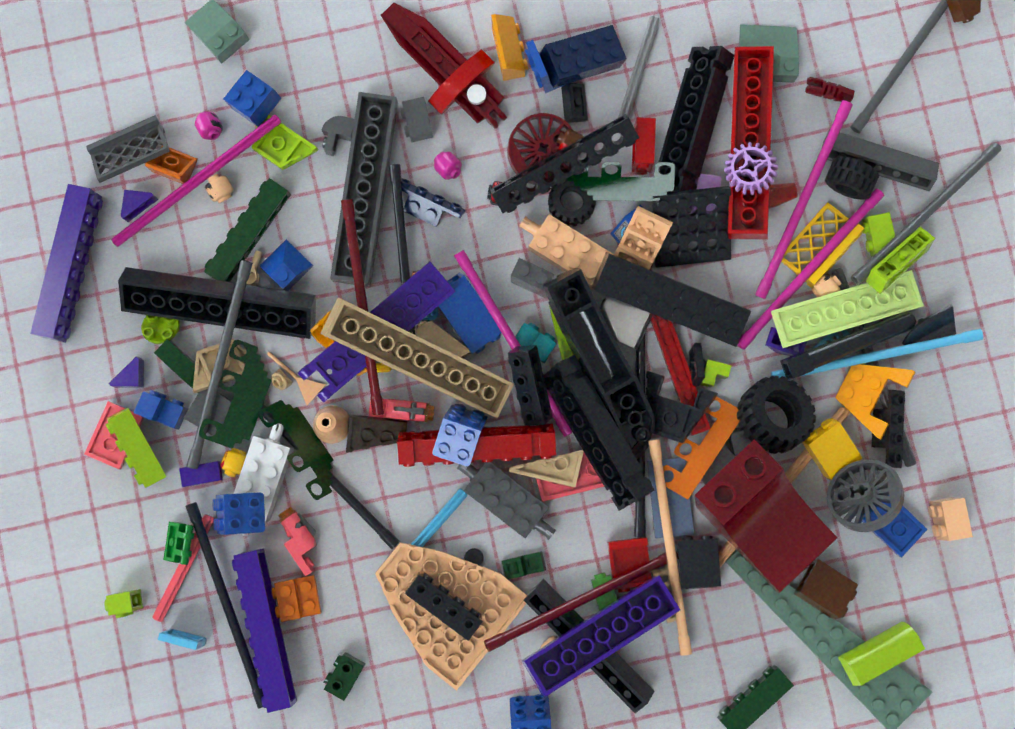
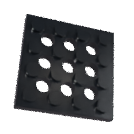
M729 186L667 192V195L653 196V198L660 197V200L652 201V213L673 222L672 226L678 227L675 233L668 232L654 260L656 268L731 260V239L728 238L729 196H731ZM711 203L716 205L713 211H706L707 205ZM689 206L697 207L694 213L686 212ZM670 208L677 209V213L675 215L667 214ZM711 221L716 222V225H715L714 228H712V229H707V228H706V225H707L709 222H711ZM692 223L697 225L694 231L687 230L688 225ZM710 239L716 240L714 246L709 247L706 244ZM696 241L697 246L690 249L687 247L690 242ZM671 244H678L676 250L671 251L668 249Z

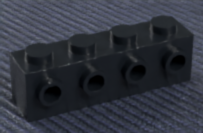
M537 345L516 346L508 352V362L511 366L512 380L515 383L516 397L519 401L520 414L524 426L545 425L553 418Z
M424 572L423 575L418 573L405 590V595L469 641L483 622L482 618H480L481 613L474 608L468 609L465 607V602L458 596L453 598L448 594L450 591L441 584L438 587L432 582L434 579Z

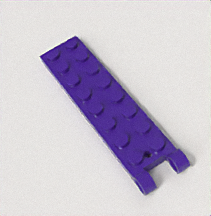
M429 261L369 313L409 331L456 291L432 262ZM334 341L310 363L305 365L298 374L303 380L307 379L316 370L322 375L329 385L323 388L317 396L322 402H325L366 367L365 355ZM327 369H331L332 373L328 374Z

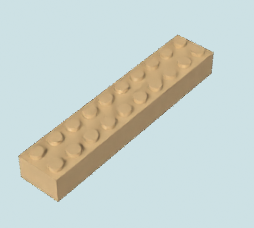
M337 298L320 333L497 419L514 383L340 298Z

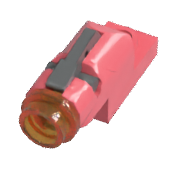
M383 398L384 414L373 415L370 400L369 417L419 422L433 421L435 406L430 405V403Z
M289 507L278 515L287 537H291L284 545L303 574L308 576L315 571L313 569L314 563L310 557H305L304 554L316 547V540L314 538L316 530L301 514L293 510L292 507Z

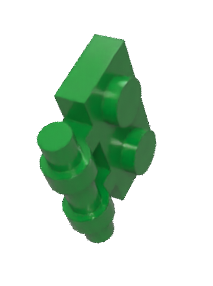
M169 521L163 560L188 565L189 557L192 554L190 548L195 534L193 533L194 525Z

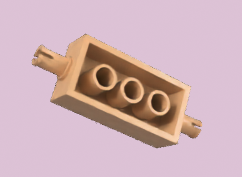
M550 214L540 226L525 216L524 221L521 222L519 227L534 235L528 250L563 272L577 268L581 269L589 288L593 290L591 287L605 253H612Z

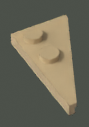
M580 450L550 459L510 467L509 472L575 488L584 451Z

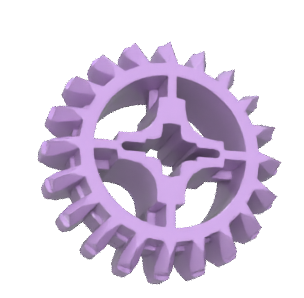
M749 142L748 147L745 148L744 144H741V150L739 151L737 148H734V154L728 155L730 160L725 161L727 166L724 168V172L727 174L726 180L730 181V187L736 185L735 191L738 192L742 188L744 195L747 193V190H750L751 195H754V190L761 194V187L768 190V183H774L772 177H777V172L774 171L778 169V164H775L777 158L771 157L773 152L772 150L767 151V146H763L760 149L759 143L752 147V143ZM750 156H757L761 159L754 160ZM744 158V165L735 171L737 163ZM751 166L754 168V171H751L748 167ZM764 167H768L766 174L759 180L758 173ZM739 177H748L752 182L743 181Z

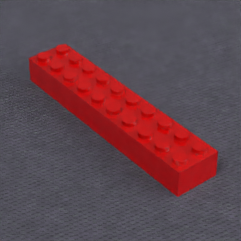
M774 46L735 47L731 154H734V148L740 151L741 144H744L745 148L748 147L749 142L752 143V147L759 143L760 149L763 146H767V151L771 150ZM750 156L754 160L761 159L757 156ZM744 158L737 163L735 171L744 165ZM751 166L748 167V169L754 171V168H752ZM764 167L758 173L759 180L766 174L768 167ZM739 177L743 181L752 182L748 177ZM768 183V190L761 187L762 193L759 194L757 190H754V195L750 194V190H747V193L744 195L742 188L738 192L735 191L736 185L730 187L729 239L768 240L770 183Z

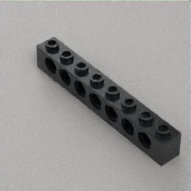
M624 114L490 189L491 194L501 212L510 213L521 203L526 204L532 201L534 196L539 193L545 194L550 191V187L565 183L568 177L581 174L585 171L586 167L599 164L604 157H611L617 154L622 147L632 146L639 139V136L629 117ZM614 134H621L619 140L612 141V136ZM597 143L604 144L601 150L597 151L594 149ZM580 153H587L585 159H577ZM563 162L570 163L567 169L560 168ZM545 172H553L550 178H543ZM529 181L536 182L533 188L526 187ZM513 190L519 191L516 197H510L509 194Z

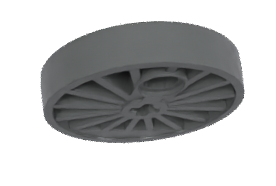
M871 459L859 460L845 466L833 477L827 490V505L832 515L844 527L856 532H871L887 526L897 517L904 503V488L898 474L888 464ZM865 470H870L868 479L866 481ZM877 470H881L879 475L876 477ZM860 472L861 482H858L854 476L855 473ZM851 477L855 484H850L845 480ZM882 502L891 503V508ZM875 505L887 513L881 516ZM870 507L878 517V519L872 521ZM864 513L866 515V523H862Z

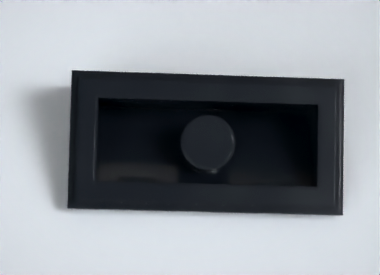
M569 83L562 86L564 120L567 123L588 121L584 84Z

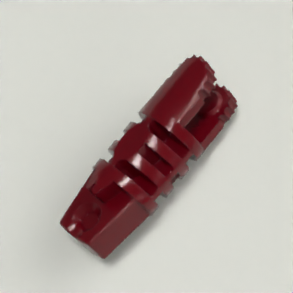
M807 78L808 86L805 89L807 94L818 97L823 96L825 99H833V101L842 102V100L851 102L854 97V90L840 84L837 86L836 83L826 82L818 78Z

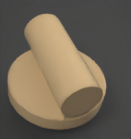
M278 369L271 376L273 386L279 390H284L293 383L281 369Z

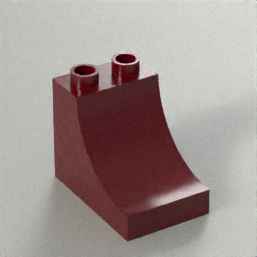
M755 439L694 495L696 508L778 593L785 589L838 538L797 493L785 475L784 468Z

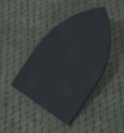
M950 305L926 318L919 319L918 324L911 329L902 344L908 345L955 335L953 306Z

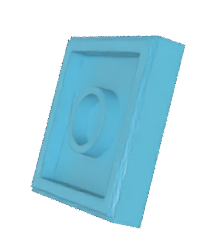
M171 628L159 633L158 636L159 641L193 650L205 646L207 640L205 637Z

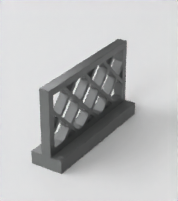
M156 115L86 146L87 151L91 155L99 183L170 152L164 134L165 130ZM147 143H151L148 149L144 148ZM157 145H163L162 148L154 150ZM130 150L134 151L131 156H126ZM140 152L144 153L142 157L137 158ZM112 158L116 159L113 164H109ZM123 160L127 161L124 165L119 166ZM105 168L109 169L108 172L102 174Z

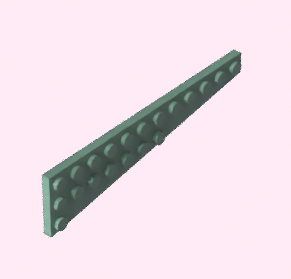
M737 550L727 559L726 563L886 729H897L933 693L899 666L891 668L861 686H853L838 657L865 641L836 619L833 620L794 595L796 590L790 585L778 593Z

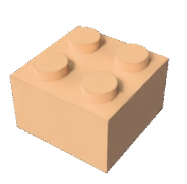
M951 497L929 501L928 512L930 517L933 518L934 523L932 525V532L937 540L953 541L973 537L965 498Z

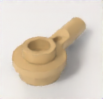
M255 250L252 268L246 285L257 286L260 282V276L257 272L262 256L260 251Z

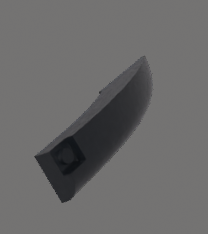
M577 268L557 275V278L543 285L549 299L550 308L573 355L576 356L582 365L581 371L583 375H587L590 378L606 409L611 413L612 419L621 430L622 436L631 447L635 458L638 459L649 447L648 441H650L652 433L655 431L653 411L637 376L632 371L615 341L582 270Z

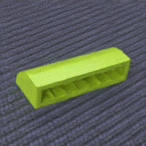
M900 622L840 655L838 658L852 685L861 686L925 650V647L915 630L906 622Z

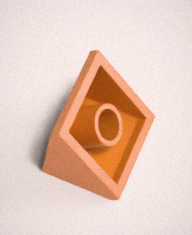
M169 148L170 152L145 163V166L151 172L184 184L190 179L197 163V158Z

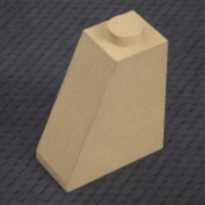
M425 320L417 325L418 328L415 329L418 337L461 358L471 354L467 347L432 321L427 322Z

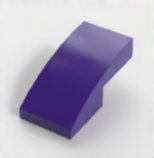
M220 461L199 464L198 469L179 468L182 487L223 480Z

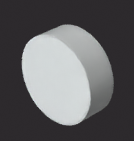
M478 84L472 85L467 91L469 102L474 105L482 104L486 99L484 87Z

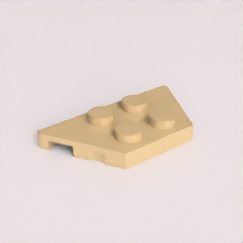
M231 339L223 370H229L242 375L246 363L229 356L231 346L235 341ZM220 343L196 351L193 382L194 394L208 389ZM240 345L234 348L235 355L239 357L244 356L247 352ZM226 375L223 377V383L232 381L235 378L232 375Z

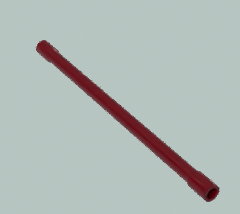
M353 199L341 200L357 306L368 312L355 224ZM365 356L373 415L384 414V407L380 394L376 360Z
M676 551V557H677V560H678V559H679V555H678V553H677V551ZM666 552L512 629L485 640L486 649L490 652L520 635L661 566L667 565Z

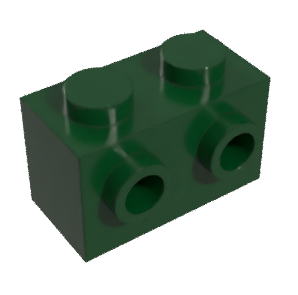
M346 652L342 656L338 655L333 664L336 667L333 673L329 672L323 682L326 684L324 690L345 701L366 663Z

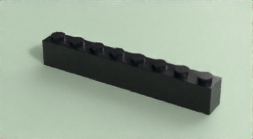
M544 579L524 598V601L537 615L566 602ZM573 609L546 624L558 636H561L585 620ZM617 652L591 667L595 674L634 713H637L647 705L655 692Z

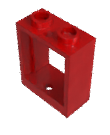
M637 117L634 128L639 139L632 146V172H636L638 175H646L647 172H651L654 165L656 118Z

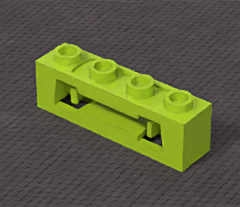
M919 227L872 268L866 283L881 294L929 251L935 237L922 227Z

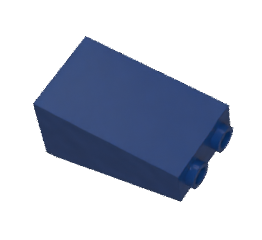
M459 272L448 280V283L456 292L441 303L438 308L472 354L474 352L477 354L485 349L484 345L491 341L493 343L501 337L500 334L502 332L465 275Z

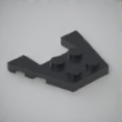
M647 371L646 395L655 419V431L653 433L684 443L718 393L699 387L694 406L683 404L659 396L665 376Z

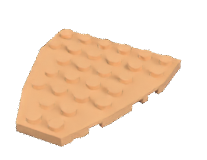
M400 542L375 572L393 615L411 640L414 648L423 659L424 664L456 691L488 652L484 641L499 633H503L527 604L524 601L527 594L501 573L443 551ZM424 572L434 579L432 582L438 587L440 584L450 591L448 594L453 598L456 596L461 598L465 602V607L468 609L474 608L481 613L480 618H482L483 622L469 641L405 595V590L418 573L422 575Z

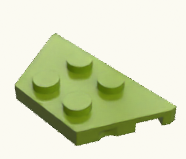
M268 115L262 124L272 116ZM282 123L252 145V149L281 170L294 165L319 150L315 145Z

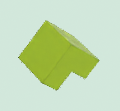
M709 359L706 360L705 378L700 385L712 387L716 377L728 378L732 365Z

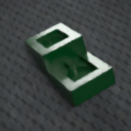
M542 551L502 560L507 579L546 571Z

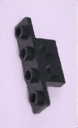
M889 390L888 409H873V417L888 423L889 426L881 440L872 433L871 447L886 448L885 463L892 468H902L905 391Z

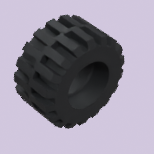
M836 157L826 175L825 182L831 189L841 195L865 200L870 198L879 178V173L873 167L858 159Z
M567 180L561 185L556 184L551 187L548 197L549 212L556 219L568 226L573 225L574 227L579 223H585V220L591 217L596 201L593 200V196L587 195V191H581L580 186H575L573 181ZM567 192H575L582 197L583 205L577 210H568L561 204V197Z

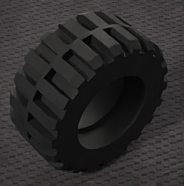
M770 376L762 378L742 395L741 401L738 402L737 409L739 411L737 412V419L740 420V423H738L740 429H743L745 432L743 435L746 439L749 438L751 442L755 439L766 451L769 450L771 454H777L778 452L782 454L794 449L810 436L815 427L816 415L813 414L815 407L811 404L812 399L810 395L807 396L806 390L803 387H799L798 383L794 380L788 381L787 377ZM765 401L778 405L784 411L788 423L787 428L775 425L768 418L765 411Z

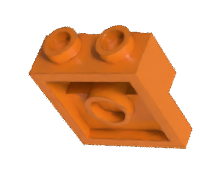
M315 575L274 583L275 587L272 588V596L278 602V607H275L277 619L280 618L281 622L322 613Z

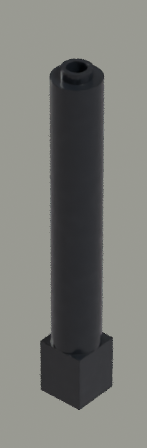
M906 311L806 352H800L782 359L780 362L785 376L788 379L797 378L814 371L818 367L908 332L915 326L916 319L913 314Z

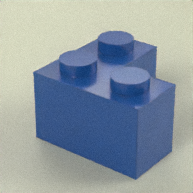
M150 390L149 393L143 391L134 413L179 430L188 408L183 406L184 403L176 399L169 401L165 399L167 395Z

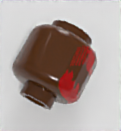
M572 129L566 130L565 133L561 132L556 142L560 144L559 151L584 136Z

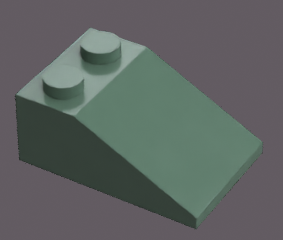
M215 0L207 2L184 22L221 64L250 40L245 31Z

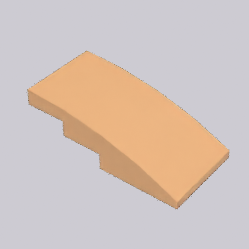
M637 206L614 255L650 269L673 222Z

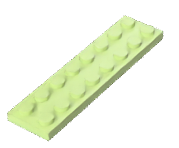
M910 270L904 272L881 294L868 283L775 309L771 311L782 348H786L918 309L924 305L913 272Z

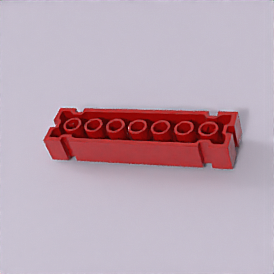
M553 423L535 426L484 427L471 463L474 460L492 462L493 459H501L502 461H511L513 458L531 460L536 455H540L541 459H550L552 456H556ZM439 430L399 432L397 440L399 465L403 464L404 467L415 466V462H422L424 466H431L437 462L450 465L454 464V462L433 455Z

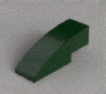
M167 339L154 354L193 388L195 362L171 340Z

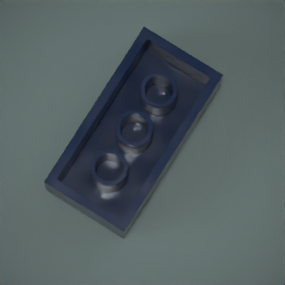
M613 25L545 44L540 52V57L553 88L618 69L627 59Z

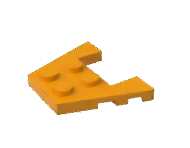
M862 364L851 366L835 398L881 440L889 424L871 416L888 380L908 388L916 372L908 369Z

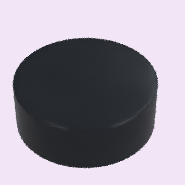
M472 548L465 553L464 560L481 565L484 556L479 549Z

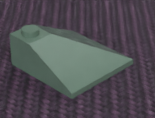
M740 24L739 47L774 46L773 82L794 83L799 76L797 28Z

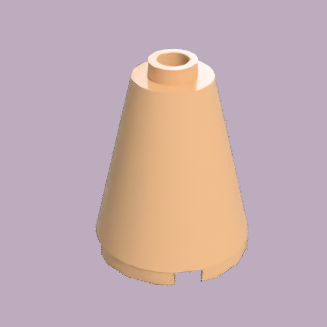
M330 405L323 407L314 417L313 430L321 441L330 444L339 443L348 435L350 416L339 406Z

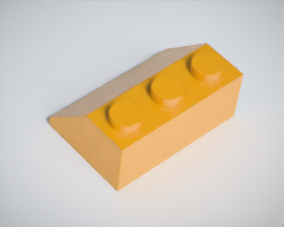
M492 14V32L503 81L525 77V70H528L526 58H522L521 52H524L523 42L518 40V34H520L519 24L515 23L514 17Z

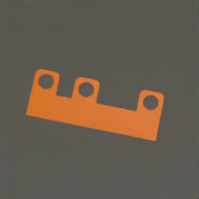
M716 397L714 400L720 403V409L712 412L708 408L706 413L717 418L701 444L697 445L686 439L684 443L679 442L674 450L675 455L688 462L683 471L679 472L669 465L663 466V471L669 470L674 474L672 481L665 482L666 487L687 500L740 422L737 419V412L739 411L737 407L719 397ZM687 443L691 445L692 451L690 454L683 455L680 453V446Z

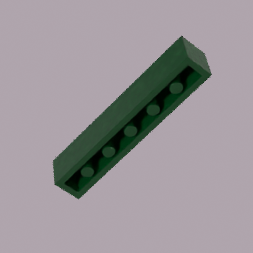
M270 178L267 182L264 181L261 184L260 192L250 200L249 208L246 212L240 214L237 225L228 231L227 239L217 247L216 255L205 264L206 269L204 272L218 281L230 282L239 270L241 260L247 259L291 196L287 189Z

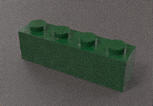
M769 666L762 672L763 676L758 680L754 679L749 683L748 689L744 693L740 692L734 697V702L729 707L727 705L719 711L720 715L717 718L727 729H747L794 686L793 683L777 666Z

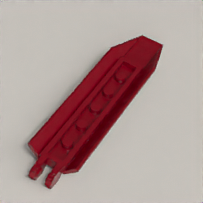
M396 3L390 5L381 14L382 19L398 44L439 86L467 61L426 18ZM482 74L454 100L477 124L486 119L496 129L499 125L490 116L493 111L501 120L505 121L507 119L506 115L498 108L504 96ZM476 84L484 87L486 91V99L479 105L470 103L467 97L468 89Z

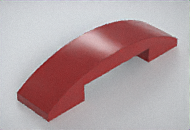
M483 50L478 51L442 83L428 102L442 115L455 102L454 100L481 74L484 75L495 62Z

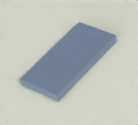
M682 458L662 460L663 466L669 465L679 472H682L687 465L686 460ZM647 461L649 480L654 488V491L650 493L655 538H664L652 461ZM664 471L665 482L673 480L674 474L672 471ZM666 487L673 537L694 535L690 497L687 500Z

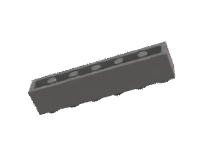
M839 132L827 159L833 161L836 157L855 158L873 167L881 177L926 191H930L936 182L939 169L938 162Z

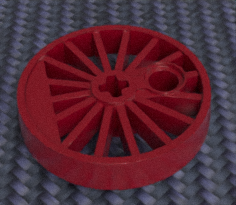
M549 113L533 114L520 121L511 132L507 144L508 161L516 175L533 166L537 160L540 162L558 152L559 145L555 143L554 139L559 137L561 132L565 133L561 131L563 127L566 130L572 129V127L562 118ZM541 119H549L545 137H543ZM538 120L539 136L530 121ZM556 121L560 126L549 136L552 123ZM524 124H527L534 139L525 131H523L520 127H522ZM518 132L529 142L515 139L513 137L515 133ZM515 144H518V145H521V146H525V147H528V148H527V149H518ZM540 146L542 148L548 147L545 154L543 151L539 152ZM531 153L525 157L521 156V154ZM533 158V160L527 166L525 161ZM564 162L561 164V167L563 169H567L569 167ZM548 171L544 173L545 179H548ZM529 181V182H528L529 184H532V185H535V184H536L535 181Z

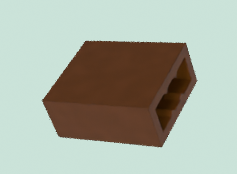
M817 559L809 565L794 595L834 620L845 616L848 611L847 605L849 601H852L857 594L856 588L858 584Z

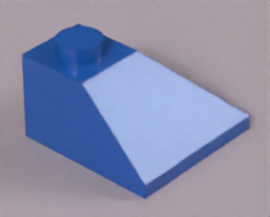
M286 239L260 267L283 290L289 291L313 265Z

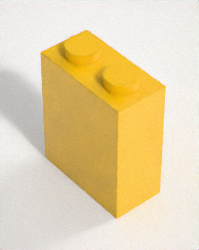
M833 418L824 420L821 426L813 430L810 436L802 442L823 476L829 480H832L845 466L862 459L861 454L842 424Z

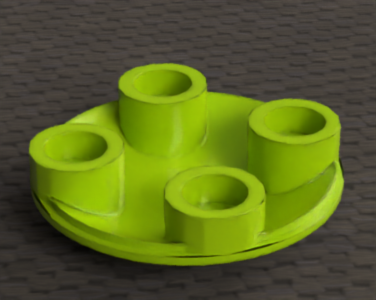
M146 315L141 325V331L144 338L149 342L163 344L167 339L172 340L177 335L180 323L177 319Z

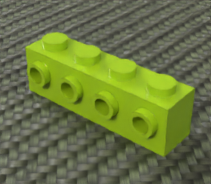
M129 408L108 417L109 423L105 425L111 435L115 433L118 440L115 443L120 452L124 450L128 457L124 459L129 468L134 467L137 472L134 477L139 486L143 484L147 488L166 478L167 476Z

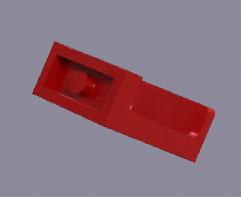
M647 537L607 542L612 579L649 562ZM651 572L616 589H618V592H628L631 587H638L651 579Z

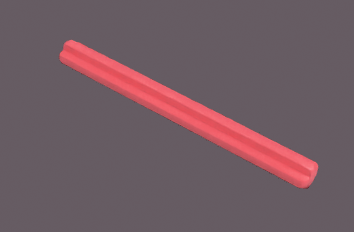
M205 514L202 522L208 534L215 518ZM196 532L194 539L191 541L190 551H192V554L189 557L188 565L179 563L152 616L156 621L162 622L201 548Z

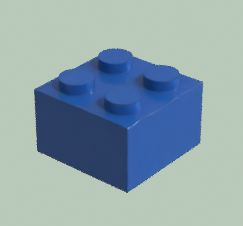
M248 70L243 73L223 98L234 111L257 127L262 124L282 99L271 86Z

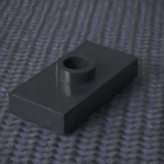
M694 343L689 351L691 380L693 386H700L705 378L706 361L703 359L701 343Z

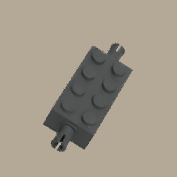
M485 462L481 469H476L471 464L466 466L467 469L459 464L457 469L468 476L471 481L464 489V492L525 539L535 529L548 540L552 537L546 530L554 534L556 529L542 520V516L549 509L548 506L491 462Z

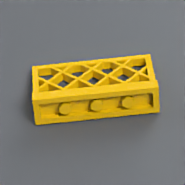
M827 202L788 246L784 257L788 253L797 252V262H789L784 257L781 262L799 275L801 272L800 265L810 263V261H800L799 252L810 251L812 260L814 258L813 251L821 250L826 245L825 237L834 236L838 232V223H846L849 218ZM827 209L834 214L835 220L824 221V212ZM835 223L836 233H825L824 224ZM858 223L806 280L810 288H814L813 286L817 281L829 272L862 235L864 231L863 226ZM813 225H821L822 234L811 235V227ZM823 237V247H812V238ZM809 238L810 248H799V240Z

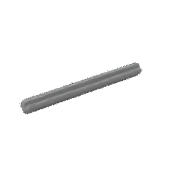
M651 16L649 18L618 118L624 114L628 117L630 115L659 23V18Z

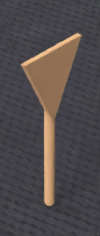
M271 352L267 353L270 358L296 379L306 405L326 385L299 378Z

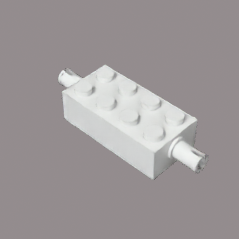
M280 423L272 426L269 438L253 436L234 494L263 493L265 522L270 521L289 464L287 457L294 450L293 447L281 444L280 439L284 426ZM245 533V534H242V535H243V536H249V533Z

